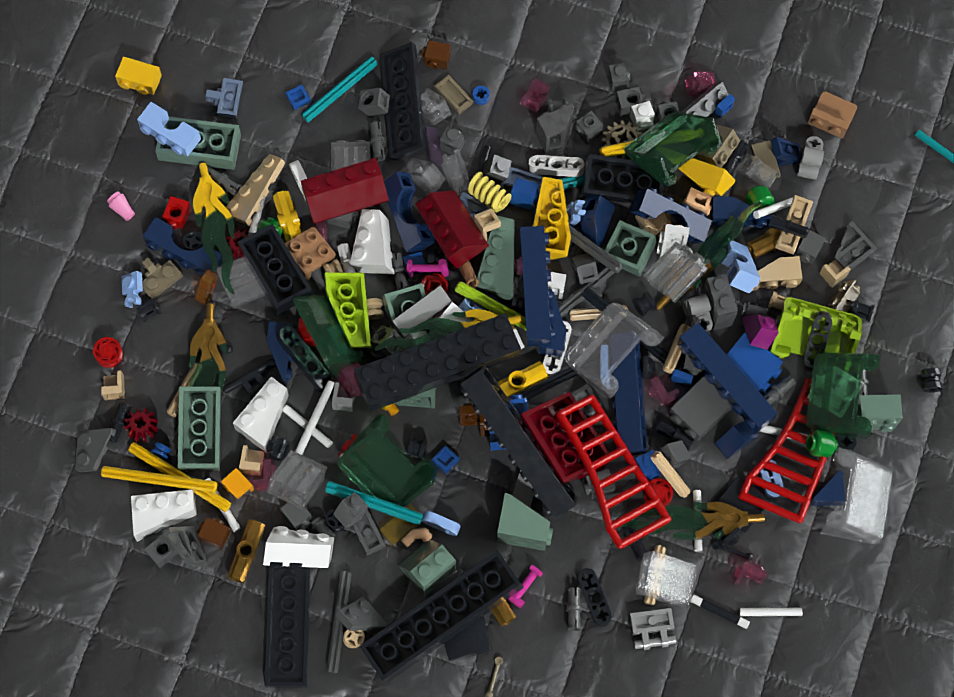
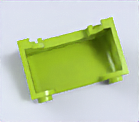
M792 297L785 298L777 324L779 333L772 342L770 352L778 358L788 357L790 352L804 356L814 317L818 312L826 311L832 316V327L822 361L828 364L831 362L848 373L862 335V319L854 314ZM822 317V320H818L820 321L819 330L823 331V325L827 322L825 317ZM815 335L812 341L815 344H821L824 338L821 335ZM813 349V353L810 358L817 359L816 349Z

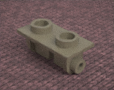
M856 280L843 282L838 288L839 292L828 302V307L848 312L850 306L846 301L853 304L860 294V287L855 285Z

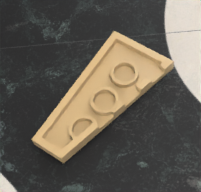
M269 154L256 171L252 173L247 182L239 189L233 199L228 202L226 208L232 215L233 220L250 226L253 213H257L261 207L259 203L262 197L267 196L269 185L275 182L285 165L282 158Z

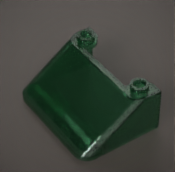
M674 112L667 115L627 145L624 151L629 158L660 184L671 186L676 183L677 179L676 174L673 173L699 152L711 155L723 144L713 118Z
M327 294L295 296L292 298L324 363L336 379L364 365L362 358L365 356L361 348H350Z
M823 352L815 357L806 419L807 427L811 431L822 430L831 432L834 435L858 439H867L871 436V422L866 417L857 416L862 371H874L880 364L881 355Z
M381 413L340 455L338 466L365 494L404 507L434 484L438 468L428 460H421L414 466L383 435L388 431L390 421Z

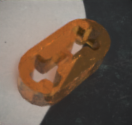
M210 270L204 273L197 289L196 301L205 305L210 300L217 282V274Z

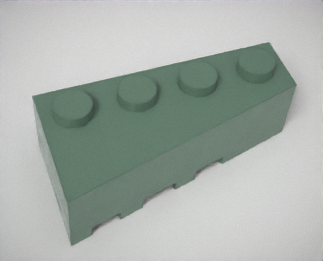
M497 216L501 221V227L490 232L488 239L489 247L485 249L477 277L479 284L475 289L483 294H493L498 301L512 304L515 220Z

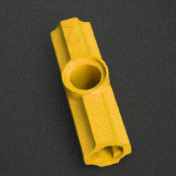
M280 191L273 195V199L278 213L279 225L283 229L286 242L301 234V226L289 191Z
M539 361L521 371L512 372L509 377L497 383L508 397L548 377L544 365ZM519 379L522 381V384L517 386L512 381Z

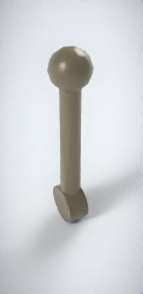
M501 657L495 658V669L485 697H493L492 691L499 666L503 663Z

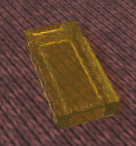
M410 504L408 507H406V508H408V509H411V510H413V511L418 512V511L412 506V504ZM394 517L380 529V532L394 546L418 525Z

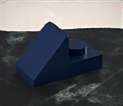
M778 137L771 140L772 152L778 166L800 163L802 153L799 143Z

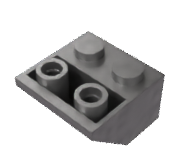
M573 104L568 106L562 105L557 110L550 113L545 112L537 118L536 135L545 153L563 146L572 125Z

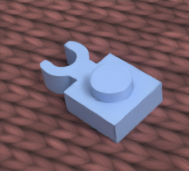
M576 200L566 207L568 222L571 227H574L581 220V215L586 213V210H582V205L585 203L584 200Z
M135 271L121 276L122 294L127 296L125 298V306L133 308L132 303L140 306L141 298L138 296V293L143 291L142 273Z

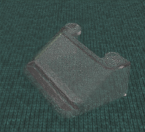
M612 303L602 311L566 352L565 360L572 369L604 398H612L619 388V383L611 373L640 340L648 346H656L664 337L620 304Z
M838 448L833 456V460L838 461L843 467L851 468L845 511L831 512L821 529V534L876 544L883 538L892 472L888 467L851 450Z

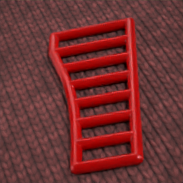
M812 378L805 379L797 401L781 433L761 460L745 476L738 494L739 499L799 524L804 521L827 458L819 457L818 460H814L787 449L782 444L787 437L806 444L807 436L792 430L796 421L818 430L830 431L836 436L842 420L837 415L807 398L810 387L813 388L817 383ZM806 404L834 416L831 426L800 414L803 405ZM778 453L814 468L811 478H808L772 463L770 460ZM765 468L808 487L805 495L802 496L756 476ZM751 484L800 503L798 513L796 514L748 494Z
M593 394L556 412L558 420L571 439L588 472L600 506L605 529L618 549H623L671 521V516ZM591 404L596 414L572 426L566 416ZM601 421L607 431L582 444L577 433ZM612 438L618 448L591 461L586 451ZM623 455L628 466L599 480L595 469ZM631 473L635 474L640 483L606 501L603 488ZM645 490L650 498L648 502L613 521L611 520L609 508ZM656 508L661 518L623 539L620 538L615 530L616 528L648 510Z

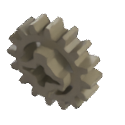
M621 121L620 125L613 122V128L607 126V132H603L601 144L604 146L619 144L624 137V142L643 139L641 138L642 132H637L638 126L632 128L631 122L627 125H624V121ZM639 152L617 155L614 158L632 160V155L637 158Z

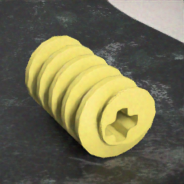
M478 172L469 184V194L474 195L476 199L480 200L482 204H486L488 208H492L495 213L500 212L509 204L512 196L511 193L506 195L505 189L500 190V185L494 186L495 182L493 180L489 181L488 176L483 177V173Z

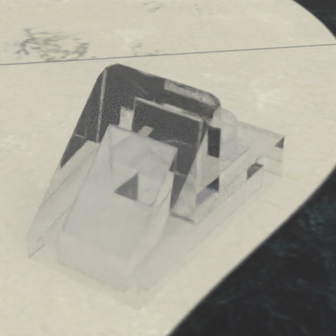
M748 153L736 169L768 189L779 175L777 171L764 164L758 157Z

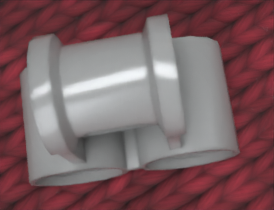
M812 136L807 139L797 176L817 180L824 156V144L819 137Z
M702 294L682 300V307L686 317H689L691 327L697 323L705 322L706 325L703 326V329L709 332L712 329L713 323L709 313L711 307L707 295Z

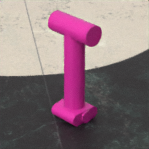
M440 259L439 264H413L412 260L407 261L409 277H413L414 272H441L443 277H447L449 270L445 259Z
M534 565L529 567L530 573L521 583L524 588L508 598L509 601L519 608L525 603L520 599L535 578L537 576L541 577L543 574Z

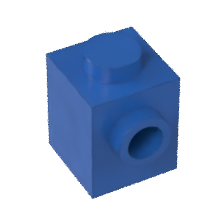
M516 178L511 190L510 205L532 210L534 204H538L540 194L538 192L539 183Z
M654 450L635 458L645 477L650 481L659 477L661 473L650 458Z

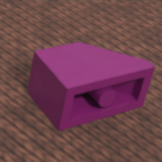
M749 315L742 318L749 344L767 350L779 333L775 320L761 315Z

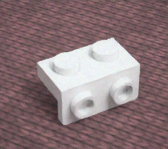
M666 224L665 231L660 232L657 253L660 254L659 261H663L665 252L684 255L689 227Z

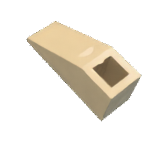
M800 256L780 257L758 271L760 276L759 283L752 291L765 287L771 290L779 286L794 288L800 285L802 281Z

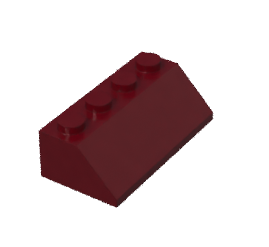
M376 158L301 180L302 190L314 224L389 201Z
M455 190L429 193L415 204L446 257L457 269L489 247V244Z

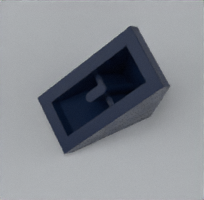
M742 422L733 426L715 445L728 460L757 439L759 435Z
M841 470L813 498L810 503L812 506L843 505L845 502L843 472Z

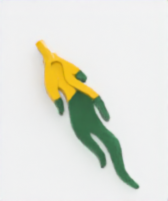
M200 163L201 178L193 199L197 227L201 226L203 220L202 209L205 207L206 218L202 230L203 247L212 262V272L215 274L217 273L218 262L214 253V246H217L222 256L223 284L231 294H235L229 280L234 256L225 236V226L227 223L230 237L232 240L235 239V225L229 210L218 199H221L227 205L230 202L225 191L212 180L208 173L207 164Z
M482 309L453 312L452 316L471 317L474 320L472 322H459L446 318L428 319L409 329H399L401 333L405 334L430 330L426 335L414 339L390 338L382 341L374 350L377 351L391 345L409 349L499 315ZM521 315L508 317L510 324L522 323Z

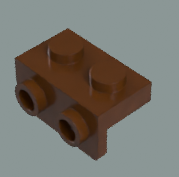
M473 403L459 406L460 426H480V437L484 436L485 430H488L484 423L486 420L483 415L476 413L472 406Z

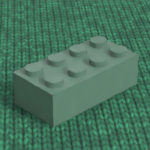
M169 117V121L165 125L166 129H176L182 122H185L199 131L201 140L188 157L183 154L178 155L169 145H162L157 141L155 151L159 161L191 165L206 163L207 167L235 170L241 139L239 125Z
M179 387L178 469L180 471H220L221 388Z

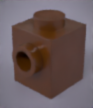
M429 40L427 47L424 46L422 51L425 65L432 69L440 68L447 70L451 56V45Z
M214 517L213 520L206 518L205 522H201L197 533H199L200 541L223 550L231 531L229 527L224 525L222 520Z

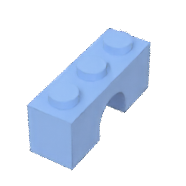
M152 102L149 103L137 119L139 129L144 134L153 135L160 144L169 145L178 155L183 154L188 157L201 140L199 131L185 122H182L176 129H166L165 125L169 121L167 111Z
M727 239L718 252L721 264L730 268L726 273L729 284L750 293L758 285L760 276L747 246Z

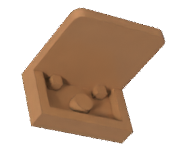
M823 92L810 115L808 124L843 139L857 110V105L831 93Z
M314 227L309 228L285 243L307 282L310 281L311 272L334 259L336 255L334 250Z

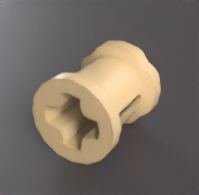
M774 291L768 308L774 307L782 310L786 297L780 296Z

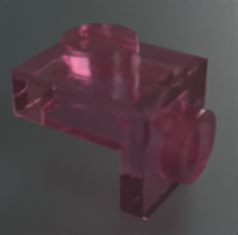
M695 71L685 79L688 95L694 96L697 92H705L716 83L714 72Z
M534 78L529 90L522 97L520 104L538 112L547 99L550 85Z
M658 376L650 380L649 393L653 399H657L660 406L664 404L671 405L677 401L680 393L678 388L667 393Z
M263 459L264 479L252 480L253 488L257 489V491H268L269 488H274L273 477H277L276 465L272 464L271 459Z
M745 562L743 567L738 566L734 577L737 578L735 584L739 585L743 575L762 584L768 573L758 564L752 565Z

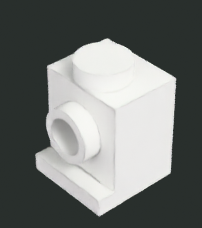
M650 101L631 106L630 118L633 126H638L637 132L654 127L653 120L655 114Z
M551 272V282H548V288H552L554 294L559 295L558 299H562L566 274Z

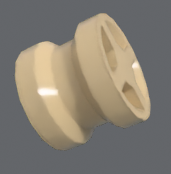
M334 259L330 264L326 263L322 266L324 273H343L337 259Z
M378 298L366 299L368 320L384 317L381 310L382 300Z
M347 629L342 638L344 644L348 648L353 649L362 645L365 635L362 630L349 631Z

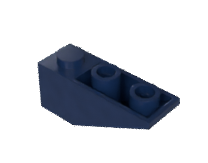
M601 195L586 196L582 210H586V213L581 215L582 235L602 248L615 205Z
M713 196L711 201V225H716L720 228L727 226L766 228L769 226L772 218L770 215L758 219L754 218L753 212L758 209L734 197Z
M552 291L553 300H549V307H553L554 319H550V325L555 326V338H551L552 345L539 346V353L562 357L566 341V329L555 294Z
M269 321L267 333L268 347L284 386H287L288 380L292 379L290 361L293 360L277 341L276 334L284 326H291L293 328L294 326L293 323ZM285 333L283 337L285 339L288 338L289 333Z

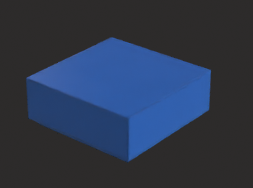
M302 84L285 92V96L294 111L311 102Z
M731 94L717 105L715 111L717 117L721 118L733 107L735 98Z
M422 252L403 256L406 269L408 260H412L413 264H425ZM414 272V275L420 274V273H423V272Z
M675 369L671 381L689 388L694 376Z
M445 445L431 461L447 474L460 461V458Z

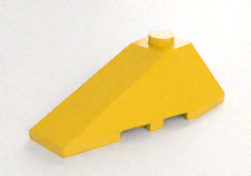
M658 146L655 147V150L662 157L701 187L707 195L714 196L717 194L722 196L735 183V179L723 168Z
M543 177L533 226H544V233L548 232L549 244L545 245V249L550 251V260L568 256L571 234L563 181Z

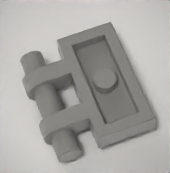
M671 608L630 613L633 635L641 634L642 640L634 641L635 649L643 648V650H649L650 647L662 646L664 648L669 647L671 644H676V636L667 637V631L674 630ZM660 632V638L649 639L648 633Z

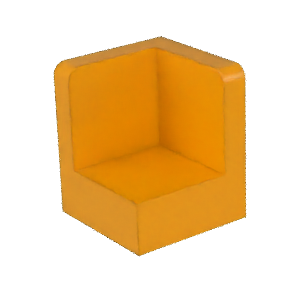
M237 468L221 481L223 487L228 492L230 491L236 499H239L248 490L250 492L254 490L253 485Z

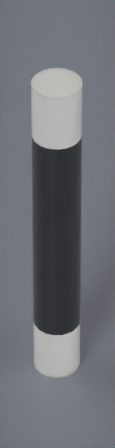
M693 595L690 601L745 629L749 626L750 621L696 595Z

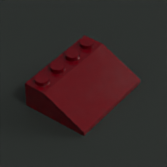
M567 392L520 415L562 483L584 478L588 475L576 448L556 416L557 411L576 402L571 392ZM581 408L566 416L572 426L587 419ZM592 425L577 433L582 444L598 436ZM603 443L586 451L591 461L609 453ZM608 463L595 469L596 472L604 469L608 465Z

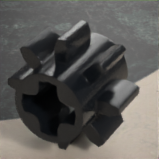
M275 437L274 441L269 440L266 446V451L269 452L268 457L282 462L283 458L288 459L292 451L291 447H288L289 442L280 437Z

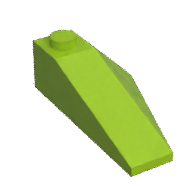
M325 272L326 294L350 348H370L371 341L364 273Z

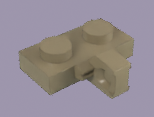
M149 258L142 262L143 267L148 271L145 273L147 278L142 281L143 291L150 299H155L183 277L171 260L162 266L159 263L154 265Z

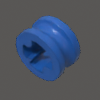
M477 86L474 88L472 97L476 104L484 105L489 101L490 93L487 87ZM482 92V95L485 93L484 98L480 99V96L477 97L478 93Z
M155 442V448L151 449L150 452L159 458L167 459V453H170L171 449Z

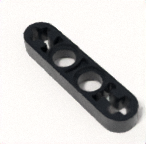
M284 326L278 330L276 338L279 344L316 390L323 392L326 385H321L322 380L334 382L332 375L293 327ZM288 332L289 336L285 339L283 336ZM295 340L296 343H294V344L291 345V347H290L289 344L292 343V342ZM296 346L303 349V356L295 354L294 349ZM308 362H312L315 364V372H311L308 370ZM321 372V374L318 377H314L316 374Z

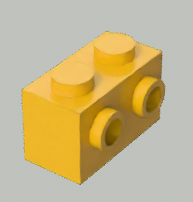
M124 56L115 75L120 87L124 89L131 88L144 95L155 94L162 76L159 67Z

